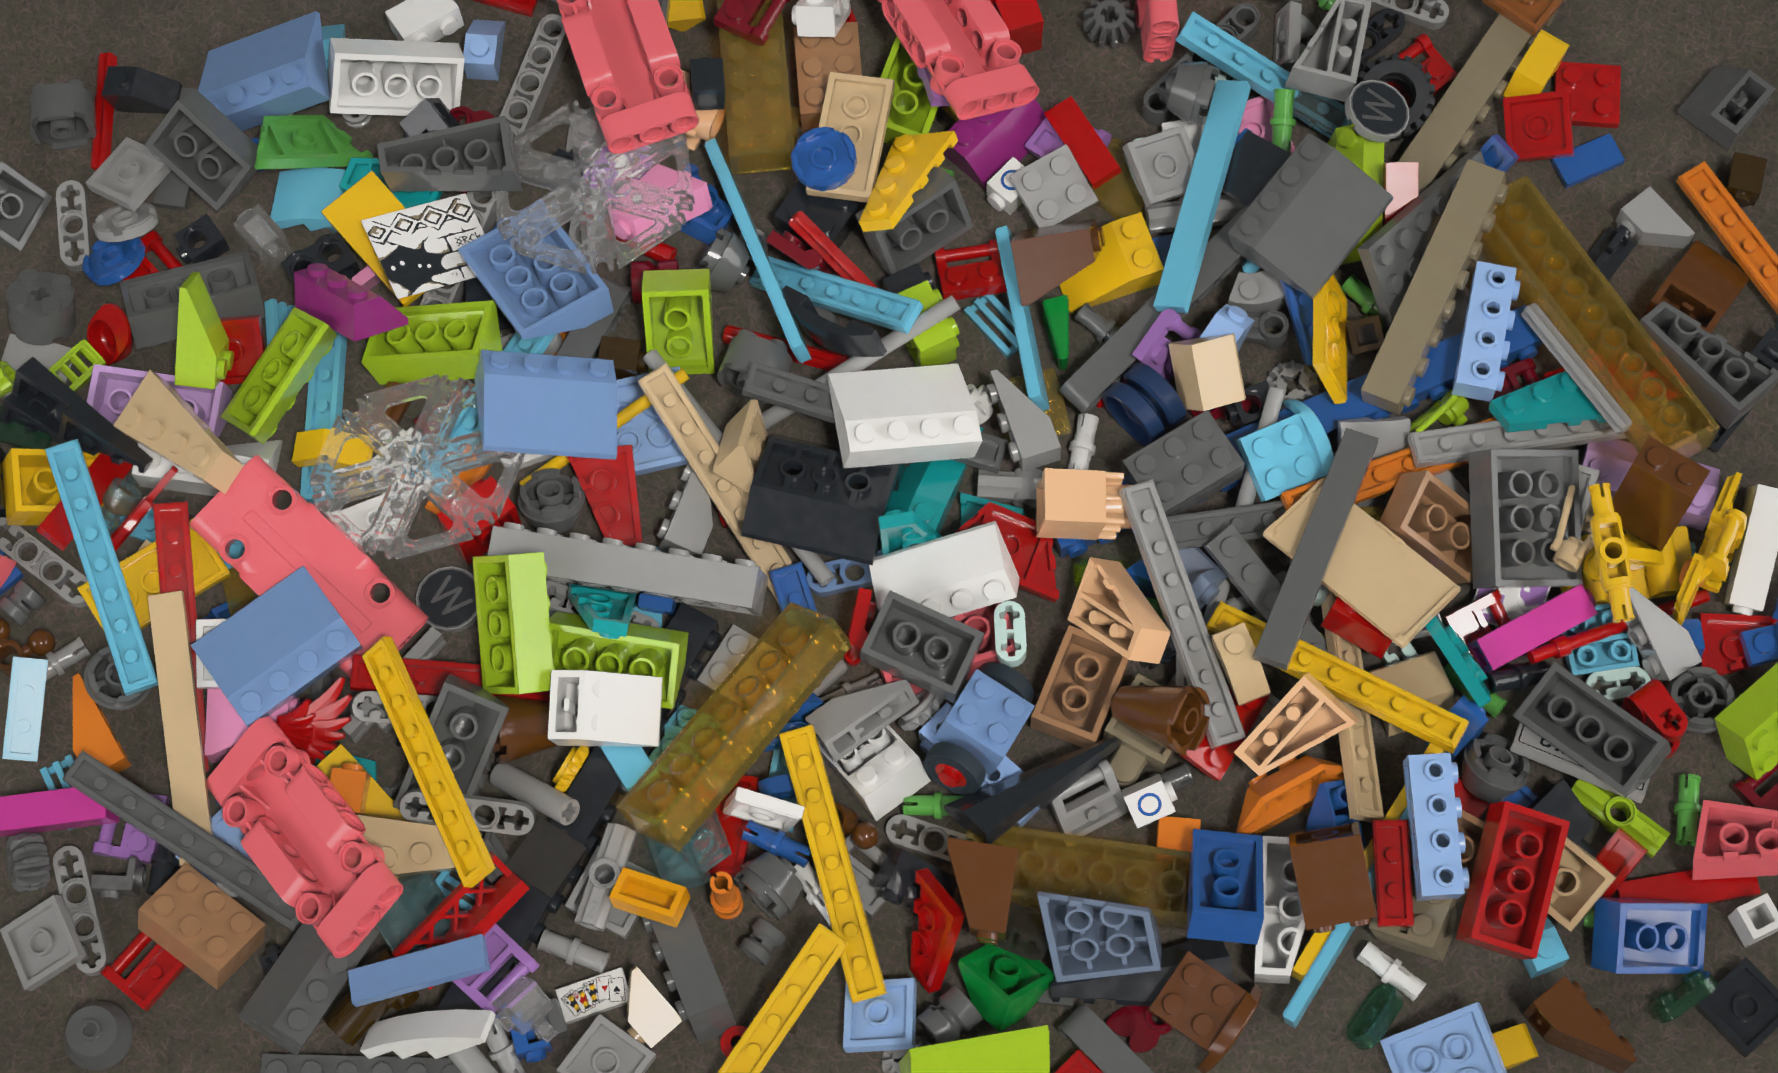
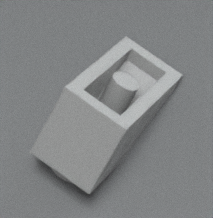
M1650 186L1621 208L1616 218L1617 227L1619 228L1620 225L1627 227L1631 232L1629 237L1639 245L1684 249L1689 245L1695 234Z

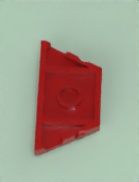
M988 502L955 532L996 521L1020 577L1018 588L1054 603L1058 600L1060 595L1059 589L1056 588V560L1052 552L1053 538L1036 537L1035 520L995 503Z

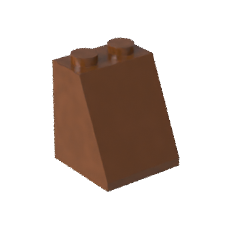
M1096 219L1022 230L1016 233L1010 242L1022 306L1030 305L1095 262L1102 251V246H1105L1103 227H1097Z
M1649 436L1612 498L1614 512L1621 516L1623 531L1662 552L1709 475L1710 470Z
M1358 822L1289 834V847L1306 930L1314 929L1315 933H1324L1334 930L1337 924L1349 922L1351 927L1369 924L1371 922L1370 918L1377 917Z
M948 837V855L970 935L976 936V941L979 943L997 945L998 939L1006 940L1018 863V848Z

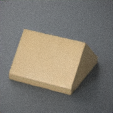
M1234 333L1168 343L1177 393L1185 409L1206 411L1246 399Z
M750 400L726 424L712 470L747 493L750 492L753 478L769 439L758 400Z
M1435 651L1369 671V673L1447 711L1453 707L1454 689ZM1383 720L1388 737L1405 732V730Z
M1566 837L1548 914L1572 932L1616 877L1596 858L1568 837Z

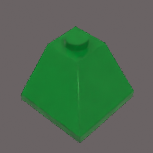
M1006 933V940L998 939L997 945L986 944L961 958L958 963L972 1004L979 1011L982 1018L998 1032L1023 1019L1050 987V983L1055 981V974L1008 933Z

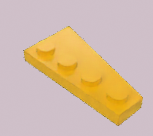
M955 131L918 135L906 134L895 137L859 220L863 232L894 229L914 202L912 198L913 193L925 187L929 181L927 175L933 167L939 168L945 160L944 151L947 148H953L958 142Z

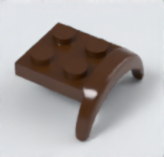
M1187 951L1148 1008V1011L1208 1052L1207 1056L1197 1067L1200 1072L1207 1073L1219 1063L1240 1036L1261 1001L1263 989L1254 983L1248 993L1197 956Z

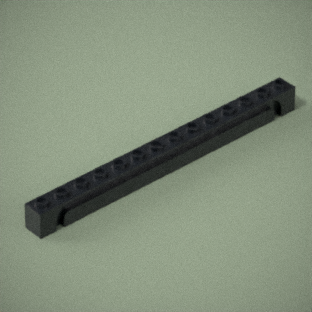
M683 602L666 628L689 633L685 668L674 706L675 709L682 705L686 697L687 691L684 688L689 680L695 681L700 675L704 666L701 660L707 650L712 652L721 638V634L718 633L719 625L717 620ZM661 707L660 738L665 733V725L669 722L667 717L672 709ZM599 746L594 747L566 794L579 802L580 810L577 818L569 825H563L553 819L550 820L517 875L530 889L496 923L526 952L532 942L534 944L539 943L543 931L547 928L544 922L549 914H556L564 901V896L561 894L567 884L573 885L582 871V866L579 864L586 853L591 855L600 840L597 834L602 825H608L615 817L618 808L614 805L620 795L626 796L628 794ZM642 747L647 757L649 758V756L652 753V749L649 747ZM512 956L479 992L486 997L519 961ZM454 983L451 984L436 1011L455 1009L482 1010ZM506 997L499 1003V1005H501L504 1002Z

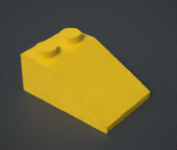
M1141 212L1102 226L1105 246H1102V251L1095 262L1059 285L1062 295H1068L1070 314L1080 311L1086 303H1089L1092 307L1160 284L1164 267Z
M11 448L2 462L7 525L39 526L61 501L45 449ZM83 452L87 467L93 463L100 453L93 456ZM114 491L101 505L104 516L116 514Z

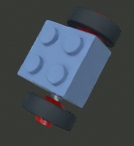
M997 662L985 663L979 670H975L934 735V738L940 742L930 748L924 760L925 770L940 786L960 795L976 793L984 782L986 771L992 774L1004 759L1035 707L1031 704L1034 697L1033 687L1020 672L1010 666Z

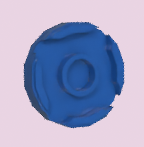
M831 127L813 128L804 133L797 140V145L791 154L793 171L798 180L808 188L819 191L834 190L847 183L854 174L857 165L855 145L849 136Z
M139 237L121 242L98 240L91 247L93 252L90 256L85 255L82 269L91 283L98 286L117 283L131 275L141 264L145 256V246Z

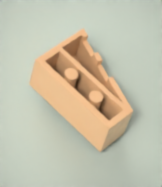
M1089 558L1067 620L1128 660L1159 664L1171 633L1119 561Z
M1308 672L1295 684L1234 753L1261 776L1340 731L1356 724L1360 719Z

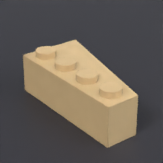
M149 370L113 425L134 441L224 494L243 467L242 463L225 444L214 435L210 427L197 416L193 408L181 398L177 390L151 370Z
M357 815L366 828L363 835L370 844L378 845L383 850L385 863L396 877L456 870L436 825Z

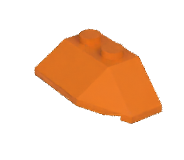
M1308 755L1299 760L1295 756L1279 765V771L1268 776L1267 773H1264L1261 776L1255 777L1248 783L1250 787L1247 788L1235 833L1260 835L1312 806L1319 784L1344 780L1343 765Z

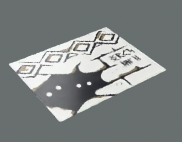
M465 193L361 220L397 299L476 278L458 252L460 247L484 235Z

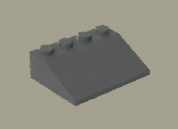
M1308 133L1230 229L1228 235L1235 252L1311 299H1314L1394 198L1393 195L1337 149Z
M1489 449L1469 452L1473 589L1583 585L1582 564L1577 572L1567 571L1553 561L1556 552L1550 549L1556 537L1570 485L1575 486V493L1563 540H1567L1569 536L1581 540L1578 450Z

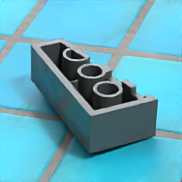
M1662 301L1640 320L1630 339L1727 430L1772 391L1778 382V370L1775 368L1767 369L1756 362L1758 360L1757 357L1747 351L1745 354L1726 344L1728 342L1726 338L1718 333L1716 336L1700 328L1701 323L1667 302Z
M689 903L677 928L641 917L647 933L654 931L658 941L652 943L653 949L659 962L664 960L667 962L669 970L663 972L670 992L678 990L681 1000L676 1001L675 1005L682 1022L689 1019L698 1043L701 1044L723 1035L730 1027L737 1026Z

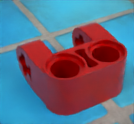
M1654 678L1626 696L1621 708L1670 742L1669 745L1672 751L1666 757L1668 759L1677 752L1680 739L1684 736L1687 729L1688 719L1670 696L1665 686ZM1674 720L1678 722L1676 729L1671 723Z

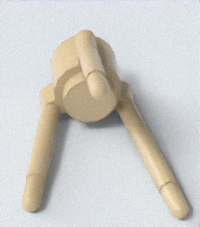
M1570 485L1568 488L1556 537L1550 546V549L1556 552L1553 561L1570 572L1578 571L1586 555L1594 546L1592 532L1584 542L1572 536H1569L1567 540H1563L1575 493L1574 485Z

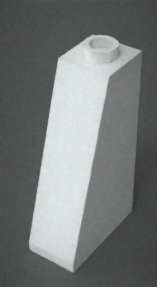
M1761 484L1747 487L1742 511L1747 516L1746 529L1739 550L1735 549L1734 552L1735 555L1724 604L1733 606V613L1749 616L1753 614V611L1761 612L1764 609L1778 552V489Z

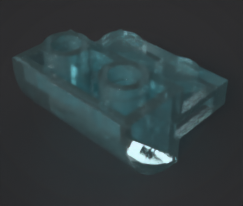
M708 800L703 801L680 819L673 813H670L644 831L660 878L687 887V889L708 883L711 879L709 870L732 854L715 807Z
M430 873L422 874L401 883L404 888L403 893L376 924V927L392 951L446 898ZM440 919L434 925L433 937L444 936L450 930L451 919ZM426 944L414 945L406 954L426 949Z

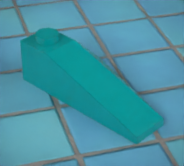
M951 459L910 463L905 469L898 491L893 490L886 513L898 509L904 510V512L913 511L940 534L968 465Z

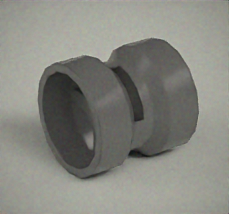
M20 580L14 586V592L9 597H4L0 601V608L22 627L29 620V614L33 610H39L45 601L31 587Z
M758 918L752 926V934L744 938L738 948L760 965L767 967L772 960V952L775 948L782 946L786 936L767 921Z

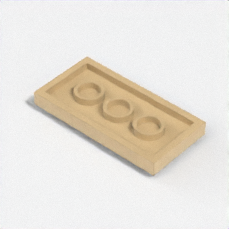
M830 72L819 127H831L836 131L847 134L855 145L857 165L854 174L844 185L827 191L814 190L806 186L807 195L868 202L876 183L895 88L893 79Z

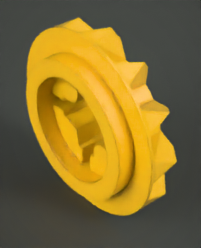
M572 747L552 780L556 784L555 789L562 793L567 791L589 754V747Z

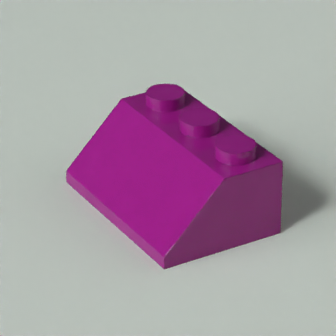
M1036 99L1020 107L968 120L959 119L948 130L955 131L958 142L953 148H947L943 155L987 191V182L1012 157L1020 162L1029 153L1024 145L1046 118L1044 111Z
M310 264L306 269L294 272L295 307L325 322L333 330L354 342L408 325V318L381 296L368 290L367 287L348 279L347 276L335 272L325 264Z

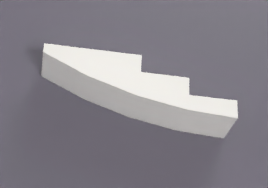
M455 1009L425 1011L392 1017L376 1022L369 1029L360 1052L368 1059L394 1051L400 1058L405 1059L427 1051L435 1059L485 1043L496 1014L492 1010Z

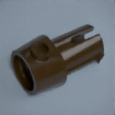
M384 948L363 966L392 959L395 956L391 950ZM349 990L323 1019L345 1043H350L351 1046H354L391 1007L398 1011L402 1008H408L418 1000L419 993L413 991L355 1007L352 1004Z

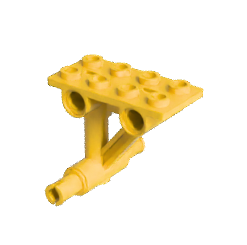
M1602 483L1601 487L1599 484H1594L1588 487L1594 514L1590 521L1594 546L1582 562L1583 587L1592 593L1596 605L1610 603L1613 623H1620L1621 620L1628 622L1635 619L1629 589L1632 587L1647 599L1678 595L1681 588L1678 578L1685 561L1693 558L1688 530L1686 526L1676 527L1662 552L1632 535L1624 534L1621 516L1614 512L1610 483ZM1590 534L1581 536V541L1584 542ZM1575 586L1560 587L1561 593Z

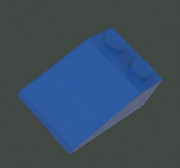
M1193 829L1187 904V938L1257 945L1264 920L1263 836Z
M1600 897L1595 903L1591 967L1615 974L1703 973L1708 904L1625 897Z

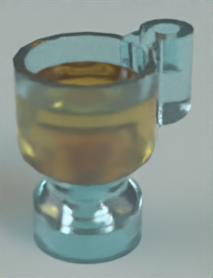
M125 475L123 479L114 478L102 495L104 506L101 509L109 533L115 532L121 523L120 517L128 516L142 498L141 492L135 487L137 482L131 476Z

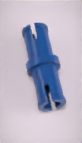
M749 820L746 828L757 832L758 836L744 831L741 840L765 849L774 856L783 857L800 865L802 868L806 867L809 860L797 855L796 852L811 857L810 847L787 837L786 832L782 830L776 832L754 822V820Z

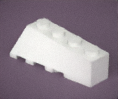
M282 440L266 441L264 445L256 442L228 445L226 447L243 466L254 456L259 455L276 471ZM138 443V446L153 458V462L144 474L138 471V466L133 465L132 476L140 487L154 488L174 465L178 468V472L163 490L215 496L219 492L217 489Z
M1263 836L1264 920L1258 944L1256 945L1254 982L1290 984V976L1304 933L1305 921L1289 847V837Z

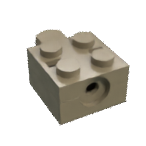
M1139 673L1131 686H1161ZM1113 716L1104 730L1103 739L1111 736L1118 740V748L1112 755L1109 764L1113 769L1118 785L1121 787H1129L1134 784L1145 766L1152 768L1160 774L1164 773L1175 754L1116 720Z
M1411 870L1414 926L1377 928V917L1372 918L1369 929L1376 939L1382 943L1443 962L1462 915L1466 895L1464 894L1458 899L1416 901L1414 872ZM1374 896L1373 899H1374V904H1375V909H1376V897Z

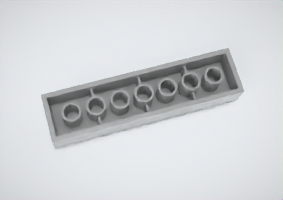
M504 522V527L493 526L488 556L544 552V560L548 569L546 581H554L567 586L570 583L633 593L638 597L641 593L671 598L680 604L683 602L692 606L762 616L768 576L760 569V566L755 565L756 562L735 559V564L722 560L721 556L702 553V558L700 559L689 555V551L669 548L668 553H662V551L656 550V546L644 543H636L635 548H630L628 545H624L621 540L603 538L602 543L590 539V536L580 533H570L569 538L557 534L556 530L537 527L535 533L524 529V525Z

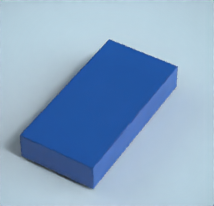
M1609 133L1574 148V156L1551 159V164L1563 186L1567 189L1623 165L1625 159Z

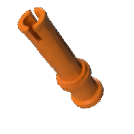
M717 872V877L712 876L710 879V887L712 889L710 898L713 910L721 919H734L739 916L744 906L741 892L733 884V880L727 872Z

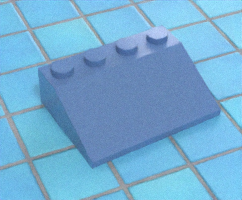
M317 11L210 50L198 91L241 131L261 125L264 116L289 115L330 100L320 13Z
M544 203L458 249L461 257L522 340L586 328L614 312L608 287Z
M481 350L474 380L483 451L616 460L617 382L613 360Z
M304 565L191 645L226 698L248 727L259 718L270 716L347 661L353 654L363 649V646Z

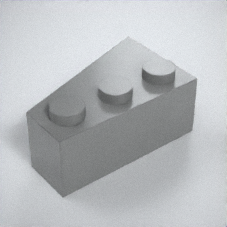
M1336 0L1320 27L1310 39L1300 58L1292 67L1284 87L1345 102L1356 84L1372 1Z

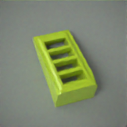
M82 339L59 359L49 371L59 379L60 377L57 374L62 372L72 383L69 388L76 393L91 381L94 364L106 366V361L85 339ZM83 355L92 366L88 368L79 356ZM72 363L82 375L78 377L68 365Z

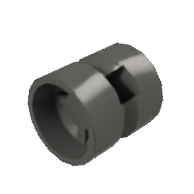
M954 985L939 997V1005L937 1007L930 1005L916 1017L920 1026L936 1044L961 1040L960 1033L962 1031L969 1033L983 1021L981 1014L972 1002Z

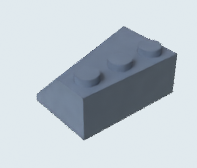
M1038 891L1037 896L1057 983L1161 970L1162 945L1157 920L1150 908Z

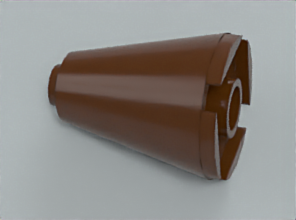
M1123 686L1112 695L1110 700V709L1116 720L1176 754L1188 755L1186 751H1195L1204 739L1209 725L1210 717L1204 716L1205 705L1210 706L1209 697L1205 690L1197 686Z
M500 695L495 696L510 707L493 746L494 753L501 752V755L496 759L498 764H505L558 746L548 739L550 702Z

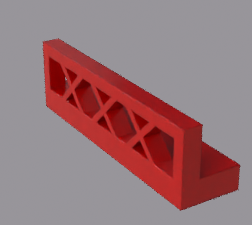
M491 852L490 857L494 865L504 874L493 886H483L484 879H482L475 887L469 888L464 887L461 882L392 954L395 957L405 955L414 945L426 944V949L479 934L484 936L530 888ZM476 893L475 905L469 911H458L459 900L465 894ZM440 919H451L450 930L444 936L433 937L434 925Z

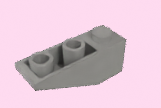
M997 369L990 371L991 384L986 385L991 403H997L1001 413L997 414L1002 433L1008 432L1011 442L1008 443V450L1012 461H1019L1021 470L1024 472L1061 460V446L1050 417Z
M687 462L680 480L685 482L682 491L676 489L668 507L674 511L670 520L664 518L658 530L657 537L661 538V542L657 550L668 553L669 548L689 551V555L695 556V558H700L713 528L710 496Z
M1633 587L1629 589L1635 619L1625 623L1628 627L1629 639L1638 648L1643 658L1642 665L1646 673L1652 679L1670 681L1702 662L1689 632Z

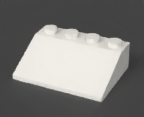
M958 364L832 373L827 376L843 468L975 457L982 443L977 410Z

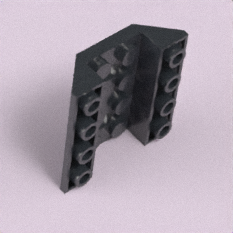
M783 435L769 436L750 487L741 536L873 566L880 545L878 517L884 516L893 490L898 491L906 469V463L843 468L840 448ZM789 469H797L801 473L789 475L785 472ZM855 483H860L865 485L866 487L864 489L856 490L850 486H852Z

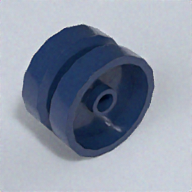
M1142 362L1136 363L1124 374V383L1114 382L1102 394L1104 405L1112 418L1137 443L1144 447L1165 435L1164 427L1170 429L1177 426L1186 417L1187 413L1182 400L1172 386L1157 371Z

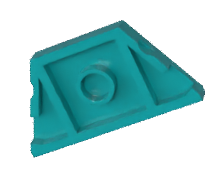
M1436 615L1425 627L1479 708L1492 701L1490 692L1483 683L1488 677L1478 662L1473 659L1469 653V648L1460 635L1455 632L1451 625L1445 627Z

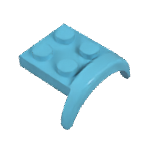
M1289 398L1283 401L1284 407L1290 409L1295 415L1236 439L1261 502L1281 495L1282 492L1302 486L1320 477L1321 479L1326 477L1333 462V450L1321 422L1315 413L1299 400Z

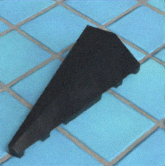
M31 357L16 370L12 393L3 401L1 422L5 424H10L11 422L22 424L25 427V431L32 434L36 431L51 435L52 441L60 444L78 439L82 452L93 456L97 453L108 455L111 457V462L118 465L123 462L138 466V471L143 474L148 470L153 462V458L120 430L115 428L111 422L38 360Z
M1107 737L979 790L976 793L944 805V810L964 830L970 829L983 843L992 844L1035 807H1038L1040 810L1044 809L1117 749L1118 740L1115 737Z
M1194 939L1162 949L1161 970L1054 982L1050 983V996L1053 1002H1059L1060 998L1064 997L1083 998V1002L1087 1004H1094L1095 999L1115 1000L1116 1005L1150 1006L1187 951L1197 956L1235 983L1230 955L1223 941Z

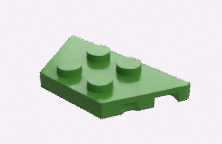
M324 115L264 116L260 128L254 167L256 170L347 167L351 158H373V155L368 150L360 152L351 145L353 138L346 132L338 129Z

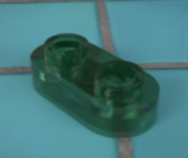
M1700 969L1691 971L1683 977V983L1674 990H1666L1655 998L1656 1004L1653 1006L1652 1011L1660 1023H1667L1678 1018L1717 988L1718 983L1710 971L1701 972Z
M1381 984L1375 987L1368 994L1348 1024L1346 1030L1347 1037L1358 1049L1367 1050L1377 1045L1403 1006V997L1393 985Z

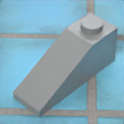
M904 679L832 698L808 715L805 720L808 725L812 724L814 726L817 739L833 760L837 762L920 702L908 681Z

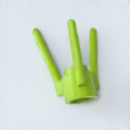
M1450 390L1441 400H1437L1430 409L1411 422L1410 432L1416 429V432H1422L1437 419L1445 425L1453 423V427L1463 426L1468 420L1464 415L1469 408L1467 399L1462 396L1452 395V390Z

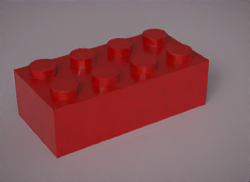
M1508 801L1491 803L1489 805L1456 940L1519 960L1537 958L1570 821Z

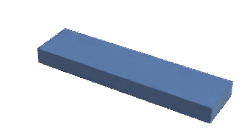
M479 934L348 970L352 1004L358 1007L490 971L486 938Z

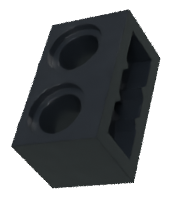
M337 231L333 234L321 236L316 240L315 244L304 250L294 251L285 261L281 262L294 288V272L306 269L310 264H325L328 268L347 276L350 280L361 271L356 259ZM341 254L338 260L334 262L327 261L330 256Z

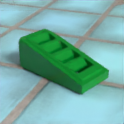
M1068 295L1044 300L1041 312L1056 365L1060 371L1067 369L1069 358Z

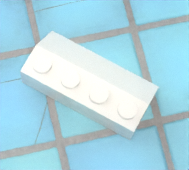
M330 38L328 59L330 113L407 116L425 98H440L449 111L460 106L465 58L459 43Z
M996 521L875 557L873 566L869 565L879 612L891 590L941 614L953 617L1017 598L1020 581Z

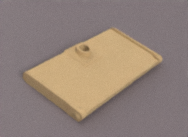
M1324 478L1309 489L1277 521L1275 520L1265 529L1263 533L1265 539L1292 560L1324 484ZM1355 503L1322 582L1325 587L1390 638L1401 649L1408 645L1414 636L1460 592L1461 588Z

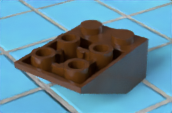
M1696 240L1654 295L1643 316L1647 315L1662 301H1665L1701 323L1700 328L1712 334L1750 278L1741 267Z
M1566 976L1537 998L1522 1014L1545 1042L1612 1071L1623 1073L1637 1060L1633 1055L1635 1050L1631 1043L1622 1035L1618 1037L1609 1027L1611 1022L1606 1014L1599 1008L1594 1009L1585 999L1587 994L1575 980L1570 982Z

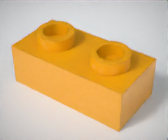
M625 867L622 868L609 896L613 908L677 928L691 898L687 887Z

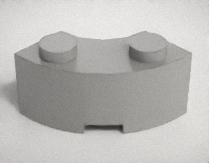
M1266 270L1252 274L1238 272L1228 300V305L1237 306L1244 311L1262 314L1268 311H1277L1287 306L1280 279Z

